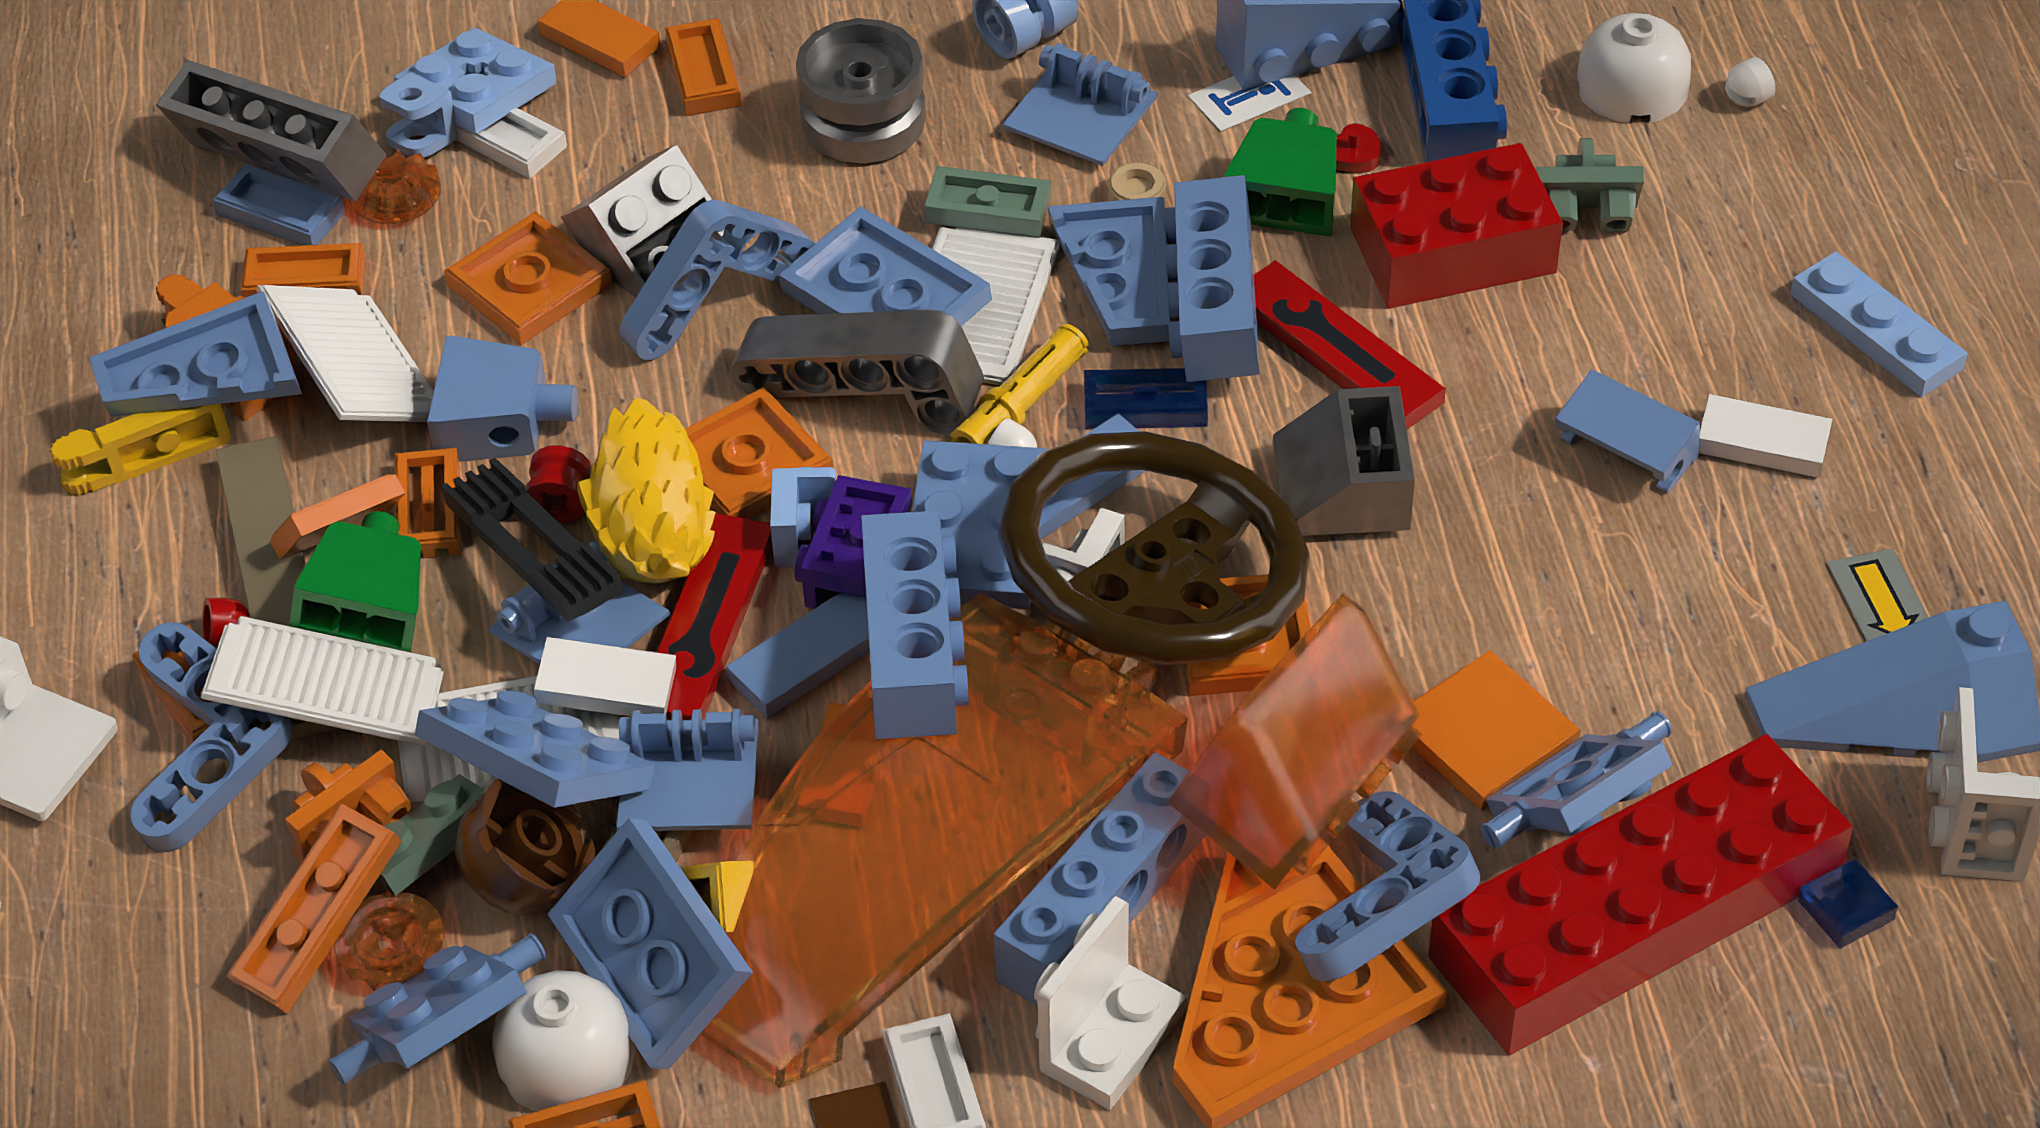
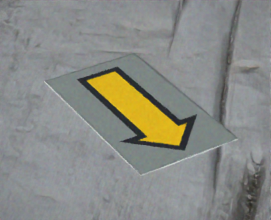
M1892 548L1827 562L1866 641L1929 618Z

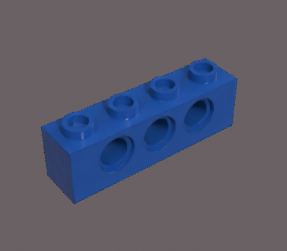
M1398 0L1400 2L1398 32L1424 161L1429 162L1496 148L1497 140L1506 139L1507 117L1504 104L1495 105V100L1498 97L1497 70L1495 65L1487 66L1486 61L1489 60V35L1487 27H1478L1477 24L1480 23L1481 1Z

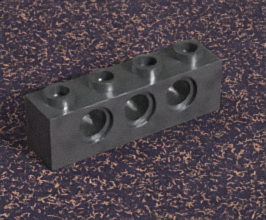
M186 60L156 104L162 113L193 145L353 201L358 199L386 157V153L352 114L190 60Z

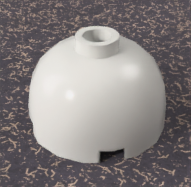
M1641 13L1613 16L1600 23L1583 43L1579 55L1576 79L1580 85L1579 96L1582 102L1596 114L1615 122L1630 123L1631 115H1650L1649 123L1661 121L1678 112L1688 98L1691 77V53L1680 32L1663 19Z
M560 970L534 976L523 983L527 993L497 1013L492 1036V1050L499 1077L506 1084L511 1097L518 1104L533 1111H539L621 1087L631 1073L635 1044L628 1035V1021L622 1004L606 984L576 971Z

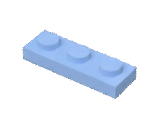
M1835 251L1793 278L1791 296L1918 396L1923 397L1964 370L1968 355L1965 350Z

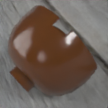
M496 779L480 793L461 818L457 832L455 854L459 869L467 883L486 903L506 913L524 915L539 913L554 907L594 860L595 847L592 838L585 844L583 843L582 836L575 826L583 818L573 804L554 808L500 779Z

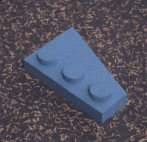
M1164 197L1047 206L1049 223L1112 346L1169 341L1168 322H1171L1167 296L1169 277L1166 261L1167 235Z

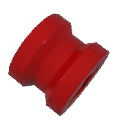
M562 445L546 446L537 450L532 455L529 467L531 480L526 485L527 493L559 523H569L577 520L584 513L577 491L578 482L590 478L592 469L590 460L578 450Z

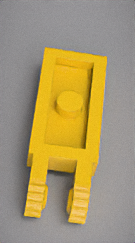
M213 404L132 414L95 429V432L78 429L70 432L68 436L62 435L60 439H56V442L51 444L52 448L49 450L53 464H56L57 468H62V473L59 474L62 488L65 489L66 493H71L72 496L74 494L80 496L81 494H87L88 491L94 492L114 483L118 484L230 442L232 437L222 405Z

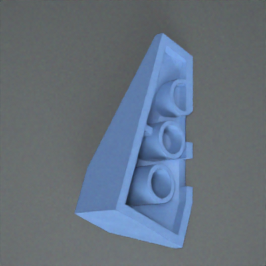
M2007 601L1939 613L1746 687L1745 698L1761 735L1768 734L1779 747L1847 752L1854 745L1892 748V756L1915 758L1917 750L1938 751L1937 733L1941 711H1952L1958 687L1973 688L1977 762L2040 751V712L2032 654Z

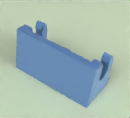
M1593 369L1589 371L1555 418L1556 428L1563 431L1560 436L1561 440L1572 444L1581 436L1653 472V477L1659 479L1656 488L1666 493L1673 489L1690 464H1693L1699 456L1700 422Z

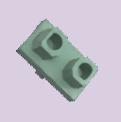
M1580 138L1577 155H1556L1555 167H1536V171L1563 221L1562 232L1576 229L1578 221L1577 208H1598L1599 229L1605 232H1627L1630 230L1634 211L1637 208L1644 184L1643 166H1616L1615 155H1595L1593 139Z

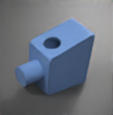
M446 336L427 420L433 450L457 447L459 462L530 455L537 449L542 421L574 422L576 420L578 407L576 385L546 384L542 356L535 349L458 336Z

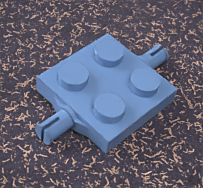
M1654 711L1650 716L1632 728L1622 729L1617 734L1606 736L1585 734L1486 799L1494 818L1487 823H1483L1480 827L1484 840L1493 849H1500L1502 845L1525 830L1545 829L1563 832L1567 836H1572L1600 822L1602 819L1600 813L1615 803L1628 801L1643 795L1652 787L1651 779L1673 765L1661 741L1672 734L1669 720L1661 712Z
M529 933L527 937L500 954L493 953L490 956L467 945L463 947L451 946L428 958L423 964L425 970L405 983H391L377 989L365 999V1008L348 1017L360 1041L337 1056L328 1059L334 1075L341 1084L346 1085L350 1080L377 1063L397 1062L408 1069L525 995L527 991L518 974L539 961L546 959V952L542 944L534 934Z

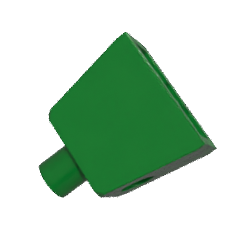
M1293 108L1286 113L1284 121L1269 118L1254 120L1229 164L1224 177L1245 175L1251 225L1332 237L1336 194L1337 133L1332 128L1318 126L1319 119L1311 110Z
M374 511L365 515L361 526L341 521L331 523L296 581L289 626L411 653L419 607L421 543L413 537L400 535L398 520L391 514L382 511Z

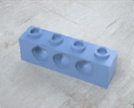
M1245 175L1174 183L1175 207L1164 208L1168 243L1176 242V244L1166 245L1169 281L1178 280V282L1167 283L1170 319L1179 318V321L1168 322L1172 359L1183 358L1187 382L1260 375L1251 221Z
M939 510L861 515L875 739L957 734L956 706H969L966 665L953 666V661H965L962 621H949V618L961 617L958 578H945L946 575H957L955 537H942Z
M1154 752L993 934L996 982L1038 1007L1037 1000L1034 999V991L1039 978L1051 963L1057 962L1061 964L1073 949L1076 935L1089 915L1092 913L1100 915L1110 901L1117 896L1129 903L1130 924L1209 832L1211 783Z

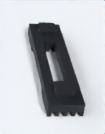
M496 458L489 460L490 469L484 464L478 466L479 475H476L471 470L466 472L467 481L465 482L460 477L453 479L454 488L448 483L441 486L447 506L567 622L590 612L623 593L618 572L587 543L581 544L527 493L525 485ZM515 513L560 556L555 559L557 567L554 568L550 563L543 565L500 522Z

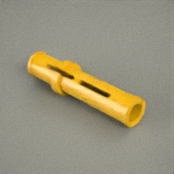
M1061 324L1050 338L1024 361L999 387H991L980 397L978 409L950 433V437H952L950 442L988 444L994 431L1003 420L1009 418L1022 425L1025 422L1026 411L1053 387L1070 367L1088 353L1089 349L1086 347L1089 344L1085 335L1073 325Z

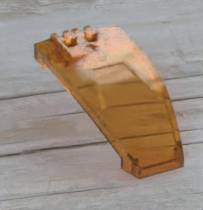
M979 593L960 608L961 617L949 618V621H962L965 661H953V666L966 665L969 706H956L957 734L875 739L872 680L868 682L835 715L792 768L759 817L753 832L736 860L753 861L754 869L734 931L725 933L753 973L700 1034L779 1089L841 1061L844 1037L969 925L1106 807L1154 752L1170 761L1183 752L1188 718L1150 692L1158 675L1157 671L1159 668L1155 664L1142 660L1136 667L1134 666L1127 673L1123 674L1119 670L1123 667L1126 656L1104 652L1080 638L1071 643L1068 641L1071 633L1056 626L1049 619L1040 624L1016 610Z

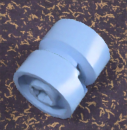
M973 0L972 12L976 26L990 49L998 56L1010 59L1037 45L1040 38L1046 39L1074 24L1078 18L1077 0Z

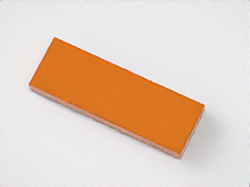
M341 803L226 977L236 985L288 1015L402 840L391 830Z

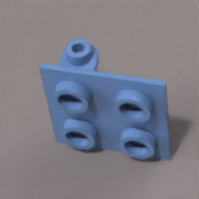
M1061 43L1056 44L1054 47L1046 45L1039 58V65L1046 68V72L1003 123V129L1103 166L1156 100L1158 92L1150 90V83L1144 81L1142 74L1137 71L1131 72L1112 65L1107 60H1102L1098 64L1097 57L1091 54L1086 55L1082 60V53L1068 49L1066 45Z
M591 541L588 543L606 562L608 561V558L601 551L597 542ZM621 581L623 593L590 612L567 622L530 585H527L513 597H507L502 601V610L496 615L498 621L489 627V632L540 665L547 637L629 648L668 617L670 613L668 609Z
M734 708L733 712H706L705 720L702 718L701 709H693L692 720H683L681 710H673L672 720H667L666 713L642 714L641 710L633 711L632 717H620L619 740L626 742L630 746L629 752L655 764L650 790L619 795L617 831L628 818L647 820L654 831L752 829L758 719H755L754 715H742L741 708Z

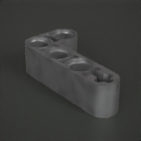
M929 309L764 316L756 318L751 322L730 369L732 381L745 393L751 394L765 387L774 398L904 394L916 419L922 426L934 433L949 436L954 429L969 418L984 381L982 369L958 321L949 314Z

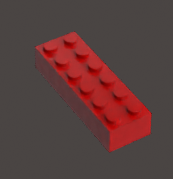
M1765 734L1478 885L1467 897L1432 919L1428 957L1506 1054L1510 1056L1841 875L1853 825L1768 734Z

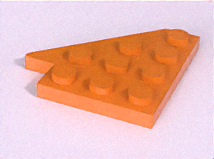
M1240 835L1230 840L1173 1064V1084L1206 1128H1223L1446 1006V988L1405 938L1342 978L1331 981H1318L1310 976L1295 946L1297 935L1309 922L1363 888L1329 846L1271 875Z

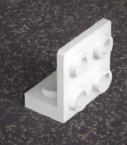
M0 636V805L38 821H44L52 814L118 731V726L114 717L33 685L18 643Z
M1958 687L1952 711H1941L1937 746L1938 751L1941 752H1931L1927 763V792L1938 793V806H1932L1930 813L1929 845L1930 847H1940L1941 875L2024 882L2040 833V777L2022 776L2012 772H1978L1973 688Z
M1117 896L1110 901L1100 915L1092 913L1085 919L1076 935L1073 949L1061 964L1053 962L1045 969L1034 991V999L1037 1000L1038 1025L1035 1037L1039 1040L1040 1072L1109 1111L1187 1012L1186 995L1128 964L1129 903Z

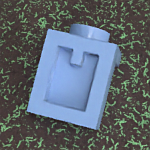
M799 467L772 469L770 528L775 567H795L801 541H812V518H814L819 500L821 498L829 499L836 482V470L834 468Z

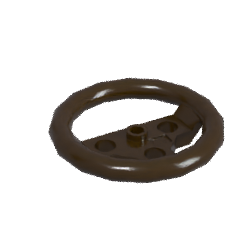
M1146 431L1089 434L1041 453L1007 489L998 529V538L1013 581L1053 624L1104 652L1161 665L1221 662L1272 640L1304 602L1310 553L1292 510L1253 470L1203 444ZM1145 470L1189 480L1197 484L1194 492L1186 502L1067 581L1048 561L1038 529L1043 506L1063 485L1096 472ZM1251 523L1260 533L1270 558L1267 586L1261 593L1244 599L1220 581L1218 563L1229 556ZM1180 538L1190 539L1199 545L1185 543ZM1096 594L1108 595V601L1099 598ZM1186 602H1196L1208 609L1195 608Z

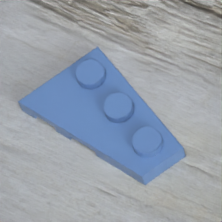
M264 291L89 357L102 401L111 417L302 394L274 313Z

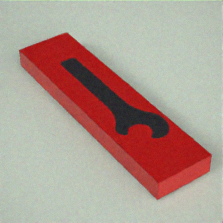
M1274 260L1254 274L1257 323L1341 388L1400 386L1407 429L1445 403V387L1278 261Z
M715 513L710 529L715 531L713 542L701 562L690 571L657 653L676 655V671L666 712L667 720H672L673 710H681L683 720H692L693 709H701L703 720L705 719L706 712L709 709L772 549L770 523Z

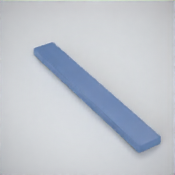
M1118 413L1086 435L1140 431ZM1145 470L1096 472L1063 485L1043 506L1039 531L1040 539H1043L1144 473ZM840 592L727 665L728 681L767 719L870 652L866 597Z

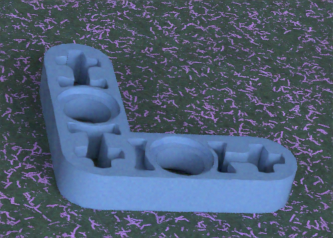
M720 200L703 202L686 218L626 312L620 324V337L640 358L644 360L659 358L667 353L677 342L724 267L780 283L778 275L816 243L792 223ZM725 228L723 236H721L718 232ZM760 233L753 245L742 252L750 239ZM691 271L687 279L676 289L672 290L676 282L684 274Z
M174 622L157 625L147 632L141 640L138 650L140 661L156 685L185 706L199 719L207 723L209 727L154 779L133 802L130 812L133 826L149 848L160 852L177 850L190 842L285 749L291 741L294 730L292 719L289 717L218 702H205L199 699L217 649L189 627ZM168 650L176 654L182 651L191 667L185 674L183 668L174 660L168 657L162 660L161 656ZM255 719L264 723L270 720L272 723L265 731L257 727L249 728L250 723ZM231 740L235 741L239 749L242 746L245 748L246 752L242 756H239L231 745ZM216 758L229 761L230 765L227 773L217 782L205 784L196 781L198 770L207 761ZM187 786L196 801L191 803L186 794L182 796L179 790ZM161 811L168 815L174 813L176 816L174 821L168 825L162 821L155 823L153 819Z
M1381 791L1370 794L1354 804L1347 813L1346 822L1360 851L1384 869L1386 873L1309 922L1297 935L1295 946L1310 976L1318 981H1331L1352 973L1467 897L1476 889L1480 882L1481 874L1466 843L1398 793Z

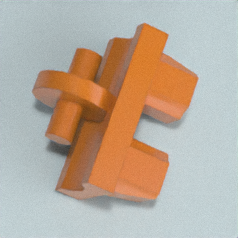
M381 749L354 769L348 763H344L329 773L316 762L301 771V777L307 790L292 801L296 811L286 817L285 821L295 842L292 853L302 863L341 803L382 826L400 820L411 811L410 800L398 785L394 761Z

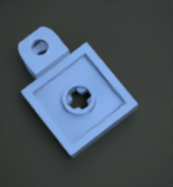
M475 27L463 32L455 40L430 55L420 58L415 64L393 76L394 82L380 93L382 108L390 109L404 116L403 119L387 130V145L414 159H419L432 155L457 140L456 125L477 134L509 114L512 109L522 106L557 84L555 66ZM417 135L425 136L424 138L419 140L409 139L410 137Z

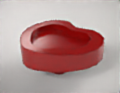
M1353 123L1343 128L1340 136H1337L1336 170L1363 173L1370 172L1378 166L1381 150L1380 140L1370 127Z

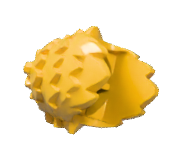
M639 397L630 403L623 414L617 408H614L608 415L604 431L601 433L597 458L592 465L590 478L578 482L577 491L581 505L586 512L588 525L601 551L610 561V565L619 572L620 577L651 584L664 583L686 577L689 571L696 568L713 542L715 531L710 529L716 512L710 511L714 491L703 486V474L698 454L680 420L672 413L664 412L662 414L650 402Z

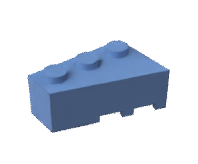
M1217 0L1216 49L1242 89H1249L1396 46L1400 2L1398 0Z

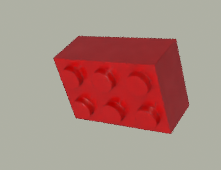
M1522 142L1353 177L1350 229L1387 309L1557 273L1563 221Z

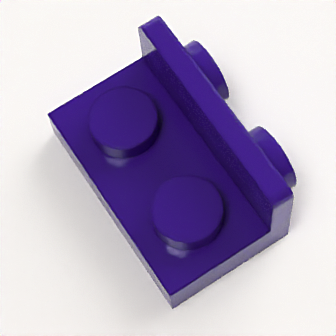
M838 475L829 499L821 498L817 504L813 522L814 536L811 544H803L797 554L794 578L796 582L802 583L805 607L813 609L819 607L826 590L866 597L861 515L910 512L912 507L910 488Z

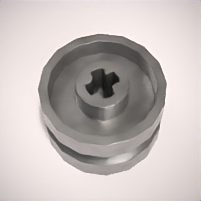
M855 18L834 22L814 32L800 47L796 60L797 86L801 95L799 100L801 126L806 140L819 153L841 162L866 164L890 159L909 149L920 137L926 118L925 95L922 90L924 80L923 57L917 41L903 28L883 20Z

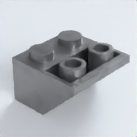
M676 144L645 158L565 213L561 218L578 245L611 270L612 281L636 298L686 218L700 204L712 199ZM725 228L718 232L721 236H723ZM691 271L684 274L676 282L672 290L680 286L687 279Z
M1400 386L1337 389L1273 434L1272 444L1279 497L1292 510L1302 536L1411 529L1415 477Z

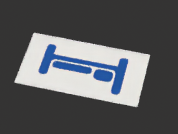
M1295 75L1245 90L1242 89L1236 78L1232 76L1187 96L1220 131H1223L1312 92Z

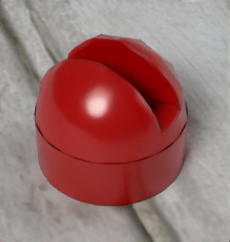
M226 597L205 598L202 609L203 639L217 649L225 625L229 623L237 624L240 616L249 618L246 606L238 600Z

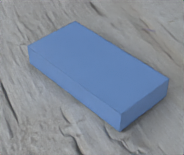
M246 163L213 199L217 215L299 245H318L345 214L341 197Z

